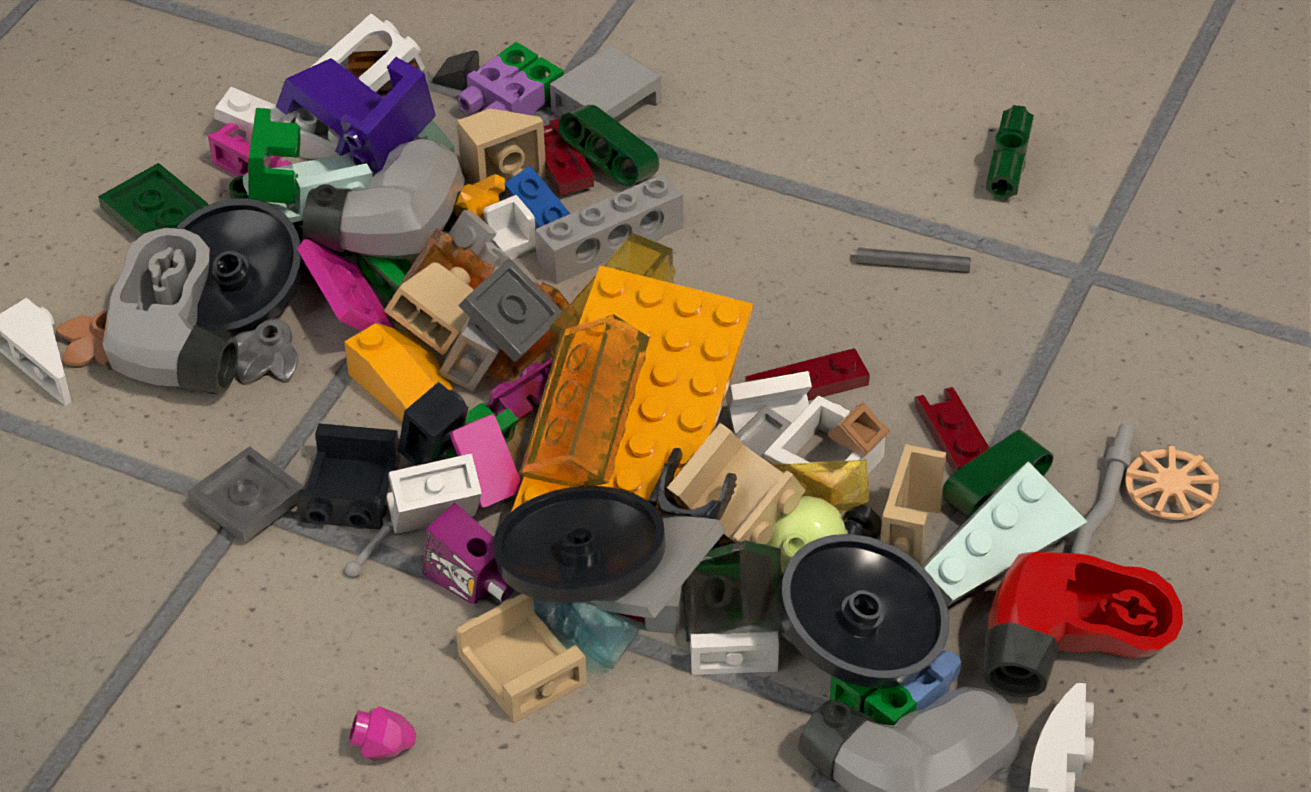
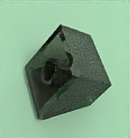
M744 540L710 550L684 582L686 642H691V634L785 633L777 608V590L782 577L781 549Z

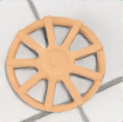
M1175 446L1150 452L1143 451L1127 469L1125 482L1131 499L1141 509L1159 518L1169 520L1194 518L1206 512L1214 504L1218 495V474L1215 475L1212 468L1204 462V457L1200 454L1195 456L1188 452L1175 450ZM1168 458V468H1164L1155 459ZM1176 459L1189 462L1182 469L1176 468ZM1146 463L1154 471H1156L1157 474L1140 471L1137 469ZM1196 467H1198L1205 474L1199 476H1187ZM1133 479L1154 482L1151 485L1136 490L1133 488ZM1210 484L1211 493L1209 495L1191 485ZM1154 492L1160 498L1155 509L1140 499ZM1187 493L1203 501L1204 505L1192 511L1185 498ZM1167 502H1178L1182 513L1163 512V509Z

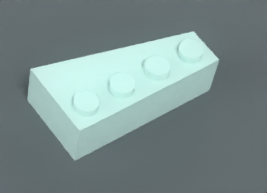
M1027 462L1011 475L922 567L938 585L948 607L1006 573L1018 554L1042 552L1071 535L1088 521Z

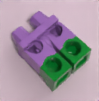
M516 41L484 64L477 72L474 70L467 75L468 88L458 94L459 108L469 116L479 109L484 111L490 108L533 116L539 107L551 101L550 83L563 76L564 70L543 57L538 58V54Z

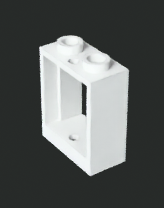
M817 396L765 451L764 460L783 473L786 470L792 473L806 490L801 497L811 496L820 498L838 509L883 459L885 437L865 457L852 452L833 474L796 456L795 454L818 429L828 433L850 412L839 404Z

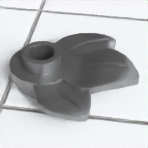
M269 319L259 324L255 330L242 332L234 337L237 340L239 349L236 369L242 384L246 385L269 370L283 382H288L292 378L298 365V353L291 345L292 332L287 323L279 319ZM277 333L275 337L267 338L269 335Z

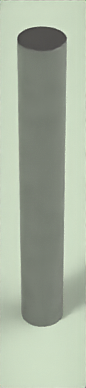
M858 248L856 263L970 272L971 257L867 248Z

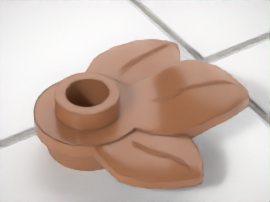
M108 310L102 311L94 317L79 316L56 328L58 335L71 342L62 358L64 364L83 366L95 359L99 364H109L102 345Z

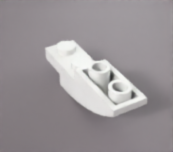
M230 87L215 108L214 119L226 124L234 123L238 125V129L246 132L245 142L249 144L251 143L256 108L271 109V121L297 123L301 127L299 158L321 159L339 155L335 150L340 136L304 107L285 115L276 108L275 104Z
M1076 683L1063 696L1043 727L1033 757L1028 792H1074L1075 781L1081 782L1083 765L1092 764L1094 740L1093 737H1085V728L1092 729L1094 702L1086 701V683Z

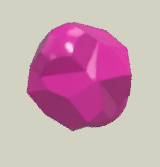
M380 706L370 709L369 713L357 710L349 736V745L360 747L363 757L373 761L394 758L402 750L412 748L416 741L414 727L401 714Z

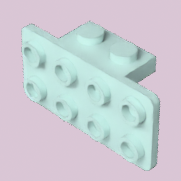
M351 152L343 156L335 155L272 168L293 170L298 174V178H295V203H267L283 212L292 223L302 221L307 195L312 188L328 184L335 188H350L352 192L370 188V182L376 173L370 170L367 163L356 166L350 158ZM248 173L243 176V185L247 194Z

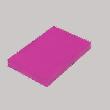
M305 239L296 248L339 321L359 331H363L375 323L395 328L358 265L309 239Z

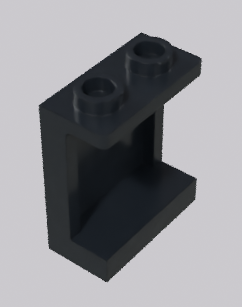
M318 423L315 432L317 446L315 461L306 490L300 489L297 496L301 522L380 530L383 526L382 519L386 515L388 508L386 496L392 492L388 475L389 472L398 470L401 454L397 451L399 444L398 430Z

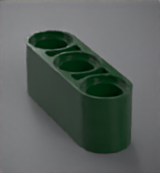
M588 104L563 114L559 119V133L565 142L620 184L630 186L657 173L660 165L657 153L599 107Z
M1017 430L954 472L943 485L942 499L969 519L1011 475L1027 462L1044 476L1053 463L1054 455L1023 430Z

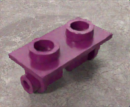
M551 358L541 365L538 362L532 363L521 372L518 380L511 384L508 381H504L496 386L489 393L490 400L487 407L492 412L495 410L496 416L509 408L519 419L518 421L534 411V407L527 398L530 397L538 408L550 402L560 375H553L550 372L555 360Z

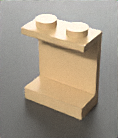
M719 423L667 488L688 509H696L708 504L712 500H719L726 475L728 473H735L737 476L735 484L737 486L734 488L735 492L720 522L725 529L723 535L753 556L760 547L765 546L771 540L774 534V525L783 513L790 514L797 508L801 496L806 490L792 473L787 470L785 473L778 470L743 445L730 429Z
M905 444L882 515L880 541L900 549L923 566L928 513L907 509V507L940 514L946 452Z

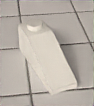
M26 297L0 313V352L59 402L67 406L71 403V398L53 331L55 326L54 319L46 308H39Z

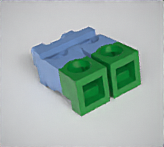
M943 650L934 665L920 678L901 686L889 688L859 686L831 676L829 700L835 699L876 719L878 724L895 725L903 716L913 711L925 709L948 692L950 684L960 673L961 660L950 650Z

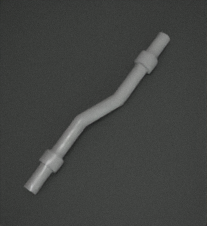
M1124 423L1118 427L1114 446L1109 448L1106 456L1105 467L1107 472L1100 499L1085 517L1088 522L1076 530L1070 553L1088 554L1093 534L1115 507L1123 473L1127 472L1132 458V453L1129 450L1135 429L1130 424Z

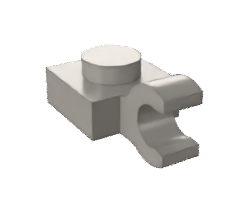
M463 210L444 239L469 263H478L480 261L489 270H493L495 266L500 267L510 258L492 243L497 232L471 210Z

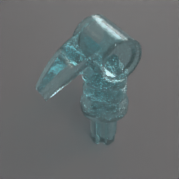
M533 598L534 611L547 618V626L551 631L557 634L562 633L571 640L574 639L589 656L609 669L615 667L639 634L635 627L614 612H606L590 602L559 603Z

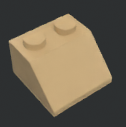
M490 108L457 120L461 170L468 184L473 185L493 174L504 177L506 183L529 165L540 178L546 177L543 120L540 117Z

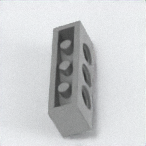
M661 174L535 229L537 263L558 284L682 229L683 194Z

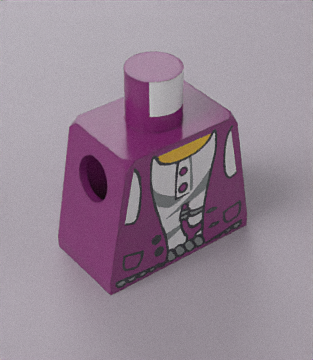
M453 503L426 528L423 575L470 604L477 603L488 592L500 601H505L514 591L503 580L497 570L493 549L494 536L456 503Z

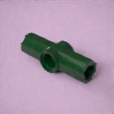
M1013 105L1010 109L1003 110L999 131L995 135L994 152L986 182V191L990 192L994 199L1008 200L1009 197L1018 193L1021 175L1025 169L1027 148L1034 121V115L1029 113L1025 106Z

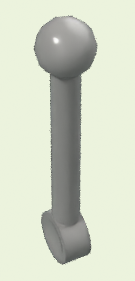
M390 514L383 517V527L357 559L346 564L345 572L349 577H357L361 573L362 564L387 533L394 531Z

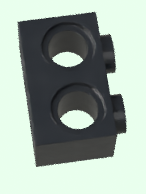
M437 382L404 411L397 451L414 466L445 460L447 450L453 446L450 432L465 426L469 407L466 406L464 399L456 391L448 390L440 382Z

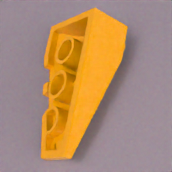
M375 323L344 341L349 375L402 422L404 411L437 382H440L448 390H453L448 379L438 374L441 366L434 352L410 332Z

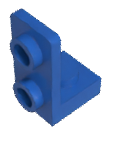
M530 165L505 183V191L498 195L499 201L517 195L534 215L536 228L570 214Z

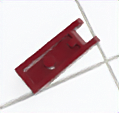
M953 387L944 389L945 401L932 405L929 404L924 395L915 396L916 409L940 450L946 452V461L953 473L990 449Z

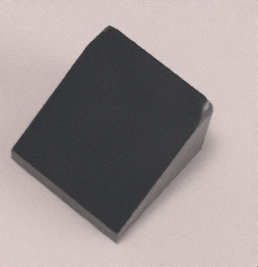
M473 50L448 57L433 77V82L465 90L468 87L467 75L474 70L477 72L480 69L478 51Z

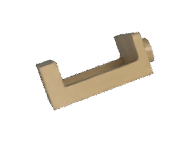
M520 594L515 598H509L498 607L479 617L467 620L456 629L458 656L513 723L587 683L585 655L576 645L566 649L536 615L532 597Z

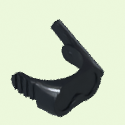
M673 448L667 462L663 465L664 468L648 501L661 513L721 520L735 492L734 488L737 486L735 484L737 480L736 474L728 473L726 475L719 500H712L700 508L683 509L677 503L675 496L667 488L673 481L674 474L683 456L680 448Z

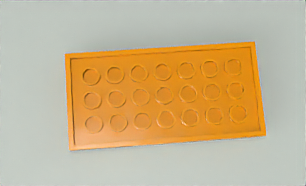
M600 265L512 511L539 495L577 486L618 488L632 492L648 501L664 468L663 465L667 462L673 448H680L683 456L674 474L675 478L716 427L753 314V303ZM675 497L677 503L687 510L688 508Z

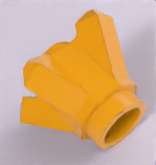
M493 174L473 185H463L462 191L456 197L453 207L455 215L459 217L463 210H471L484 221V208L500 202L498 195L505 191V178Z

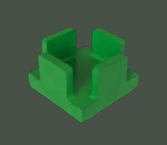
M256 108L248 157V199L259 200L265 203L294 204L295 178H298V174L293 170L272 169L270 165L272 156L293 158L300 156L301 127L297 123L271 121V109Z

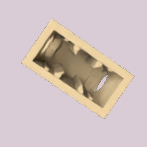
M433 262L398 288L384 312L444 356L468 318V315L458 305L474 290L468 285L470 283L469 274L460 267H454L449 271L441 264Z

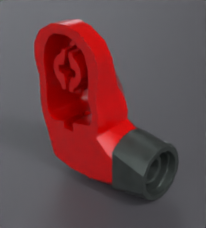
M1026 552L1018 554L997 587L990 608L988 631L985 637L984 679L989 686L1002 694L1013 697H1033L1045 691L1058 650L1074 653L1098 651L1128 658L1153 656L1177 639L1183 625L1182 604L1169 582L1157 572L1142 567L1122 566L1095 556L1080 553Z

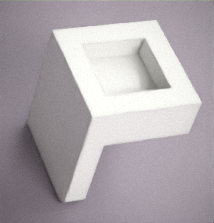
M517 195L484 208V222L497 232L492 243L505 252L511 260L536 250L535 217Z

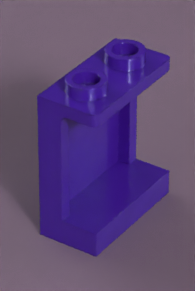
M395 57L387 66L393 86L392 90L363 121H358L346 113L340 118L344 130L343 136L351 152V160L356 166L367 163L370 170L376 174L383 169L391 151L400 144L413 141L436 116L425 73L398 57Z
M330 58L286 78L276 108L285 115L302 107L307 109L340 136L335 152L343 156L349 153L350 149L343 136L344 130L340 118L346 113L358 121H363L383 97Z

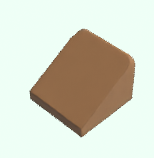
M862 401L831 429L827 435L833 441L865 457L890 430Z

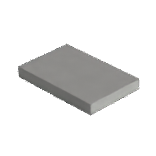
M660 513L664 523L666 548L658 567L642 582L624 592L607 598L588 601L591 609L655 619L725 532L720 520Z

